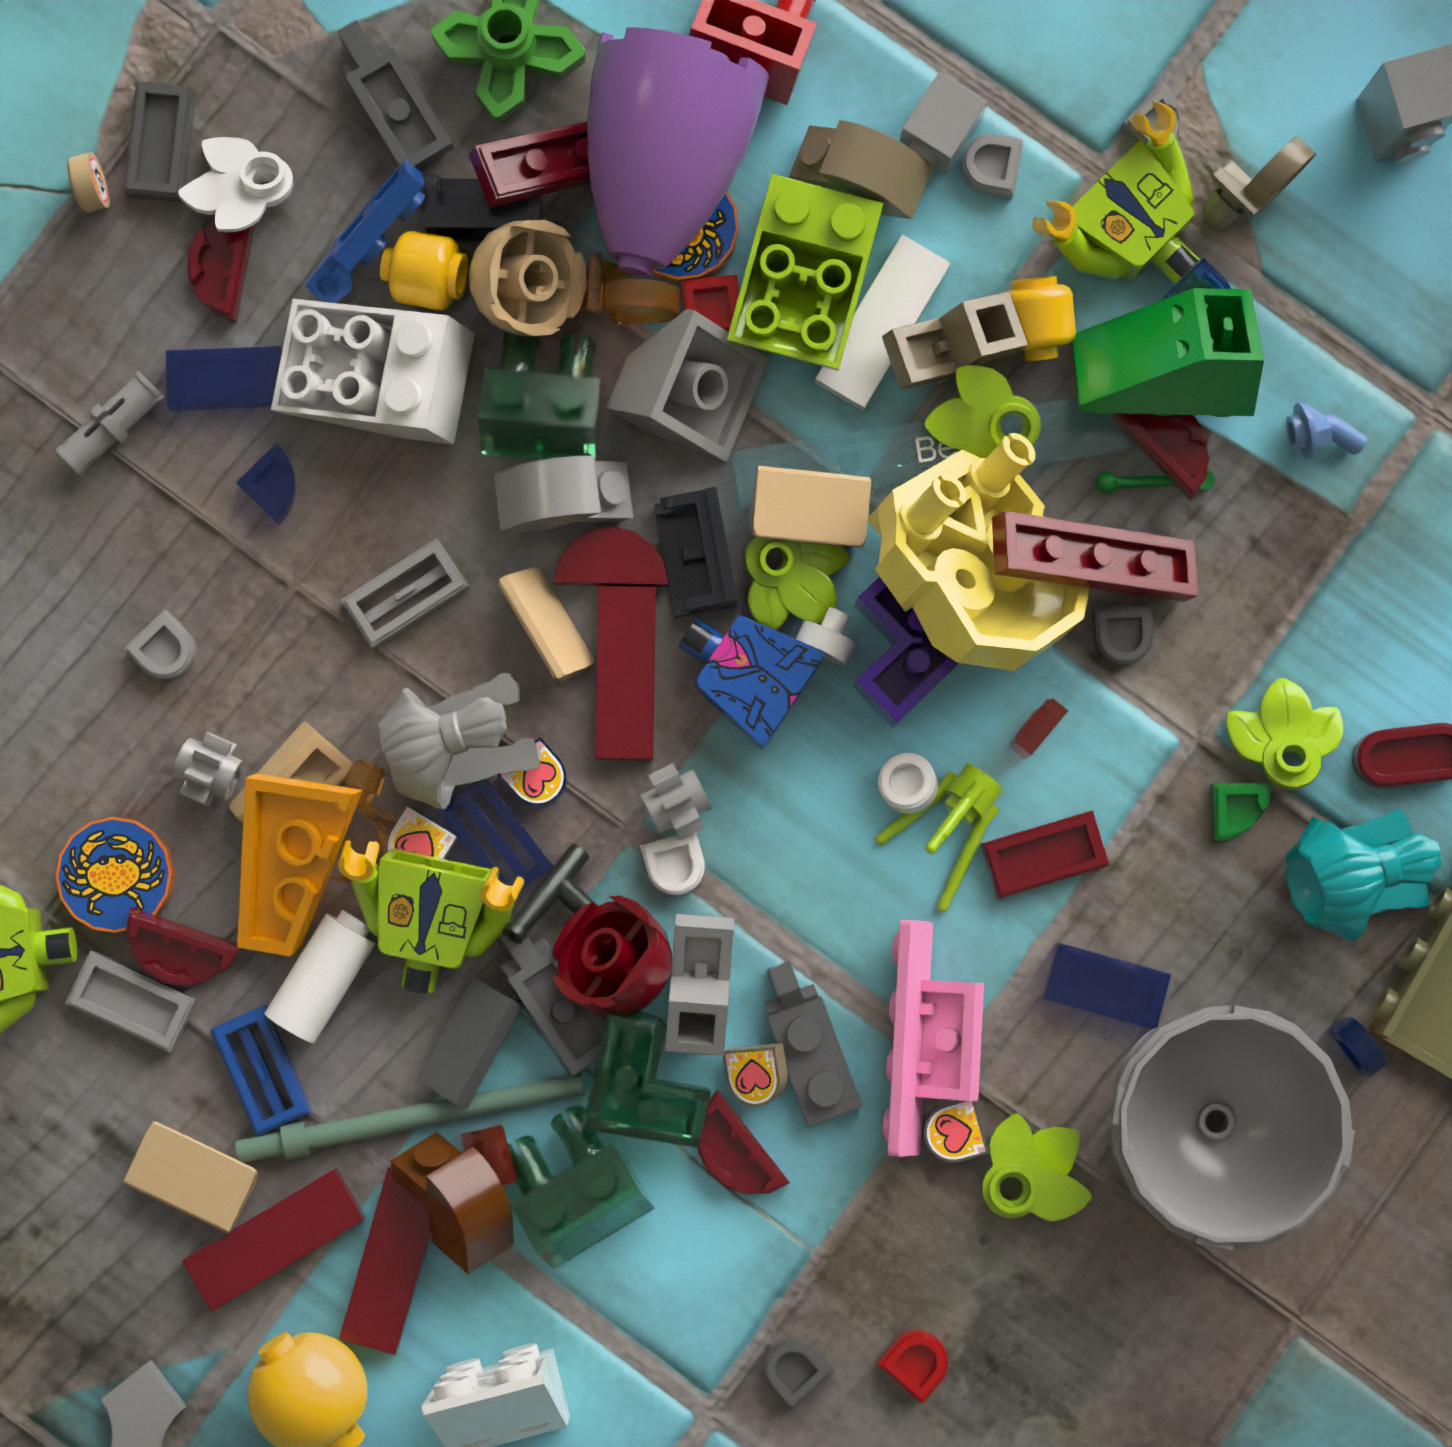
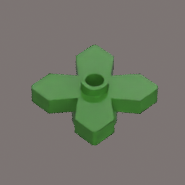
M492 0V7L486 10L481 17L454 11L431 29L434 43L450 64L483 65L476 96L496 124L503 123L525 107L526 71L562 80L586 62L585 49L567 26L534 25L541 0Z

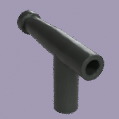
M571 844L533 891L513 922H509L504 927L503 933L509 940L516 944H522L527 937L526 933L553 905L557 898L573 914L590 902L599 906L573 881V878L589 859V855L583 848L576 844Z

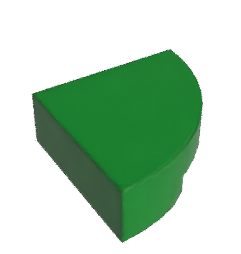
M1272 783L1210 784L1212 842L1232 839L1252 827L1268 806Z

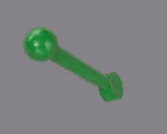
M1207 469L1206 480L1198 489V492H1205L1213 487L1215 476L1211 470ZM1106 471L1100 473L1096 478V487L1104 494H1110L1116 488L1176 487L1166 475L1116 477L1113 473Z

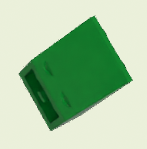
M1192 288L1076 332V336L1071 342L1079 412L1103 415L1130 413L1155 414L1159 416H1170L1173 414L1212 415L1215 417L1254 416L1264 357L1251 289Z

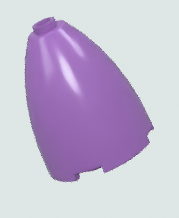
M627 27L624 39H613L614 35L605 32L601 33L599 37L590 83L587 116V156L596 215L609 255L619 260L618 269L633 275L650 277L652 276L653 269L666 268L691 243L727 192L745 156L755 130L769 75L760 64L750 58H740L739 65L730 62L725 54L710 49L712 43L710 41L665 30Z

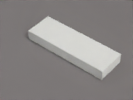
M902 234L854 313L839 371L822 367L815 378V384L864 411L891 366L882 336L893 328L917 323L947 273L951 262Z

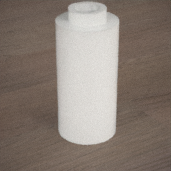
M344 909L341 910L337 918L326 913L264 1014L285 1030L314 1044L376 944L375 941L367 936L369 930L366 922Z

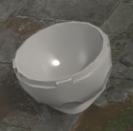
M1235 1005L1206 1007L1168 1021L1162 1026L1147 1032L1133 1046L1118 1070L1110 1122V1141L1113 1158L1133 1197L1168 1230L1196 1244L1233 1250L1236 1248L1263 1246L1280 1240L1290 1232L1303 1227L1335 1193L1346 1167L1350 1165L1355 1130L1352 1129L1349 1099L1330 1057L1295 1024L1269 1011ZM1219 1110L1224 1117L1223 1126L1218 1131L1210 1132L1205 1125V1118L1209 1112Z

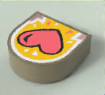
M783 1043L738 1046L724 1050L723 1060L727 1083L737 1100L748 1106L759 1107L777 1099L784 1092L788 1081V1071Z

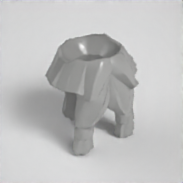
M500 673L491 681L474 687L473 690L452 695L439 704L428 707L410 689L404 688L401 690L386 715L378 723L380 744L397 793L411 799L423 801L438 809L446 810L447 805L450 804L453 789L457 785L481 781L499 773L507 774L540 768V760L542 759L540 749L532 738H522L511 746L498 747L501 737L508 729L503 705L513 704L520 700L519 684L514 681L510 673Z

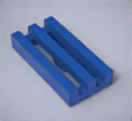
M267 1005L258 1007L210 1029L256 1136L313 1111L275 1023L264 1014L268 1008ZM258 1022L294 1107L288 1110L284 1105L250 1024ZM238 1030L274 1113V1116L265 1119L230 1039L229 1034Z

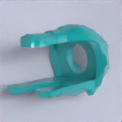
M1393 809L1383 817L1367 821L1366 824L1345 827L1341 830L1331 822H1323L1312 816L1297 843L1286 853L1287 866L1284 878L1290 889L1291 904L1303 915L1305 923L1319 930L1332 933L1349 943L1357 940L1365 933L1371 914L1387 909L1397 910L1406 907L1421 908L1429 906L1427 884L1432 881L1435 871L1442 866L1441 852L1437 841L1430 840L1421 833H1411L1409 819L1405 816L1403 810Z

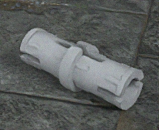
M139 370L103 406L97 403L90 410L93 415L61 446L55 449L80 476H83L86 473L85 471L117 441L123 444L130 437L127 431L159 401L165 398Z

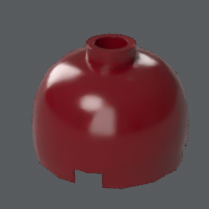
M609 896L614 901L605 902L600 906L590 902L581 907L565 923L553 950V956L559 960L557 968L559 977L554 973L553 976L557 987L567 999L577 1006L603 1017L627 1016L648 1007L661 994L670 977L672 953L666 931L647 909L638 902L623 896Z

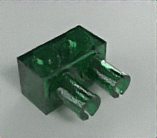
M506 331L502 341L503 352L500 370L485 368L478 416L481 454L542 460L570 456H594L596 461L601 422V378H591L594 354L597 347L596 341L588 335L581 334L579 353L576 354V349H574L575 333L564 335L559 345L560 356L557 375L534 373L537 349L540 344L539 336H523L522 347L519 349V344H517L518 335Z
M582 1105L566 1109L576 1128L575 1132L570 1123L565 1121L561 1113L556 1115L550 1123L573 1162L571 1168L556 1177H553L536 1145V1140L531 1135L515 1140L525 1158V1162L520 1153L515 1151L510 1143L500 1152L502 1160L506 1162L523 1194L521 1198L512 1202L511 1206L537 1255L553 1269L655 1209L629 1160L613 1142L604 1147Z

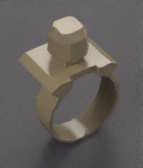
M1297 135L1253 179L1234 161H1231L1224 169L1220 167L1211 178L1223 190L1220 188L1216 190L1205 203L1202 211L1203 217L1217 230L1229 226L1244 213L1243 210L1252 218L1258 212L1263 211L1315 157L1316 153Z

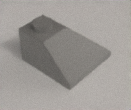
M686 309L627 356L606 409L648 433L727 463L769 358L754 348L727 342L729 332L695 310Z

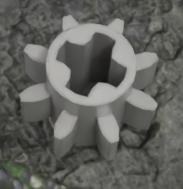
M206 732L202 742L188 738L182 746L172 770V778L184 782L179 794L206 806L211 805L214 796L225 801L228 800L234 792L244 768V761L232 756L237 744L210 732Z
M672 763L648 775L654 788L641 794V797L660 834L674 828L679 840L704 829L699 814L712 809L693 769L679 776Z

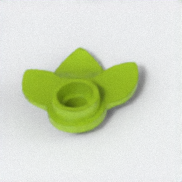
M972 364L959 366L956 369V384L960 397H953L939 404L924 421L925 428L939 442L985 459L996 449L1001 440L1010 434L1003 432L1000 427L1001 421L1006 415L1016 414L1021 417V426L1014 433L1025 437L1031 445L1037 440L1041 429L1040 416L1034 405L1023 397L1013 395L1003 374L992 368Z
M754 536L745 549L744 564L747 573L752 578L747 596L748 608L757 623L777 630L784 623L789 613L805 621L822 623L829 607L837 609L835 588L828 576L840 570L849 561L850 557L842 545ZM772 548L779 549L783 555L781 566L775 570L770 569L766 564V554Z
M1279 678L1267 689L1260 705V713L1230 711L1226 717V729L1233 748L1241 758L1262 765L1266 776L1275 785L1288 790H1297L1310 785L1316 779L1321 769L1322 758L1337 749L1343 735V722L1338 708L1324 707L1312 710L1310 700L1302 688L1292 681ZM1286 752H1295L1301 756L1303 764L1296 767L1289 766L1284 762L1282 755Z
M1018 1113L1002 1121L995 1128L991 1136L989 1150L992 1166L987 1170L982 1180V1196L987 1206L994 1213L1004 1218H1019L1031 1212L1047 1221L1062 1220L1083 1209L1092 1199V1194L1085 1186L1067 1175L1071 1171L1078 1153L1079 1132L1066 1127H1050L1032 1134L1029 1125ZM1009 1177L1017 1178L1021 1185L1020 1193L1013 1199L1004 1198L1000 1192L1002 1181Z

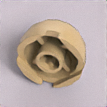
M547 220L513 221L488 233L474 252L469 269L470 291L477 308L493 326L519 336L552 335L560 330L556 328L561 326L567 318H574L580 310L587 288L586 263L581 252L575 253L572 244L566 238L571 236L563 227Z

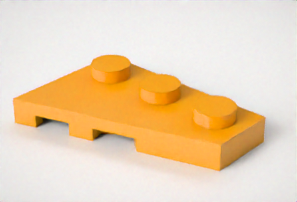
M253 774L245 778L237 948L289 957L301 950L363 790L263 774Z

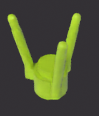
M967 763L958 776L951 771L946 774L938 785L935 799L926 809L913 814L903 813L876 836L875 842L878 845H884L946 795L948 797L943 802V805L950 811V814L927 843L925 849L928 854H934L961 820L971 825L974 819L977 818L937 904V909L940 912H945L949 908L987 826L1000 811L994 803L1003 793V789L984 771Z

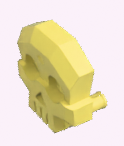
M1010 433L1008 436H1005L986 459L979 458L964 450L955 453L892 490L866 519L881 534L879 564L875 571L905 612L911 608L914 609L932 646L957 663L1010 671L1017 670L1055 644L1084 619L1090 589L995 574L992 517L1004 511L1044 517L1042 514L1045 505L1019 474L1024 468L1033 463L1035 451L1025 437L1016 433Z

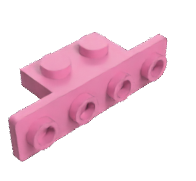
M901 920L899 932L895 935L892 945L893 961L897 966L896 990L892 993L889 1003V1016L892 1024H894L893 1049L890 1050L886 1061V1076L891 1083L890 1107L886 1110L883 1119V1135L888 1142L889 1156L905 1157L920 1155L924 1098L978 1101L984 983L930 980L933 937L932 922Z

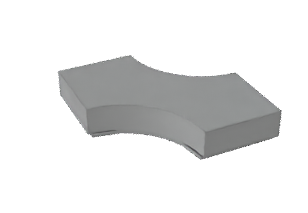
M152 1360L100 1399L111 1421V1447H165L166 1438L172 1423L187 1407Z

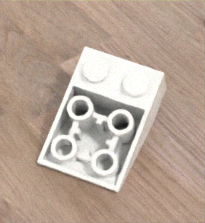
M292 299L271 410L403 439L454 445L475 333L449 315Z
M531 1343L504 1351V1358L499 1360L498 1363L482 1367L480 1358H474L447 1366L445 1368L446 1374L439 1377V1380L433 1386V1389L421 1406L423 1416L444 1447H493L567 1427L570 1414L553 1348L539 1352L537 1343Z

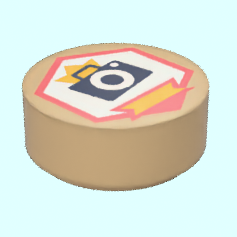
M87 152L70 157L67 163L68 177L73 194L81 209L91 213L108 208L110 205L109 190L103 170L96 156L92 152Z

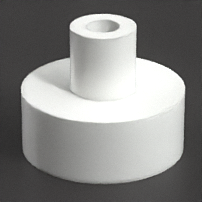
M832 607L828 608L821 625L804 621L796 637L797 640L825 653L823 659L842 666H847L856 647L855 642L842 635L850 616Z

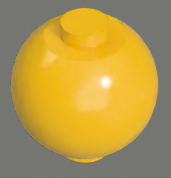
M283 1332L260 1348L258 1355L261 1360L255 1365L251 1373L247 1390V1402L255 1427L269 1443L275 1447H358L366 1434L359 1426L358 1421L366 1408L368 1387L364 1369L350 1348L331 1336L311 1332L300 1333L292 1337L288 1332Z

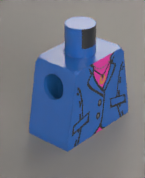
M740 615L725 636L696 618L678 646L705 664V667L694 682V687L762 750L768 744L825 655V653L813 646Z

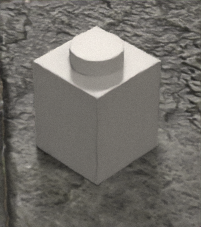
M939 71L903 126L900 142L912 149L933 167L931 171L937 168L947 174L982 120L988 101Z

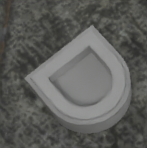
M984 134L973 139L967 145L961 161V173L967 185L981 194L1012 199L1024 139L998 134Z
M166 609L123 649L146 673L161 680H174L182 677L191 669L196 659V644L192 635Z

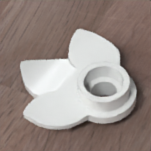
M229 137L211 138L202 141L204 156L211 171L193 180L178 192L180 199L194 211L206 215L215 214V224L218 232H237L257 223L267 207L276 206L286 200L293 189V176L289 166L277 155L269 152H258L256 147L248 140ZM262 182H270L268 184L259 185Z

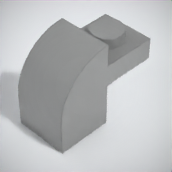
M570 456L529 462L494 474L500 531H549L573 522H623L633 518L627 462L595 461L594 456Z
M676 914L665 1051L724 1056L735 918Z

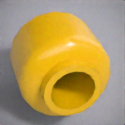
M413 230L406 231L399 236L393 248H385L380 263V278L382 281L388 282L394 301L402 305L442 311L452 303L453 299L460 300L464 294L469 270L468 257L466 254L460 253L457 242L448 236Z
M1042 276L1011 281L1012 290H1009L1028 343V346L1022 349L1024 350L1025 361H1038L1059 357L1058 346L1069 344L1076 336L1074 302L1071 289L1066 285L1057 284V276Z

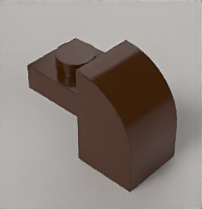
M435 1132L391 1160L392 1178L429 1209L431 1242L467 1274H470L514 1245L513 1217L506 1192L492 1167L474 1147L461 1153L438 1132Z

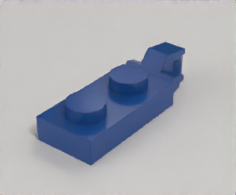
M404 159L332 244L330 252L307 277L305 287L323 302L337 303L352 290V269L360 260L366 265L371 263L386 245L388 238L383 233L398 217L401 221L405 222L420 206L425 197L420 192L424 186L423 174Z

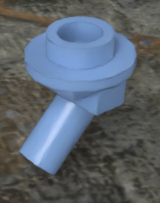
M1303 401L1297 402L1294 405L1293 415L1286 418V432L1290 446L1293 450L1300 449L1303 456L1307 459L1314 458L1322 446L1331 444L1332 441L1352 455L1359 453L1366 444V436L1345 421L1333 415H1322Z

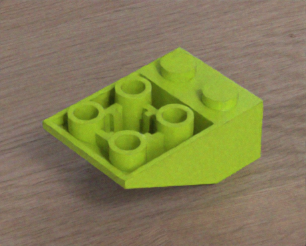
M771 174L727 342L839 371L878 229L883 203Z

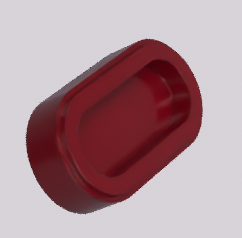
M1433 723L1384 729L1369 733L1362 737L1354 748L1352 755L1353 768L1357 776L1365 784L1375 788H1390L1452 779V724Z

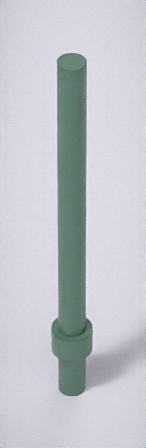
M581 1072L572 1077L564 1075L475 1093L467 1109L452 1103L448 1099L308 1127L305 1121L283 1125L278 1133L237 1140L235 1143L237 1158L242 1163L285 1155L286 1160L311 1156L312 1149L585 1095Z

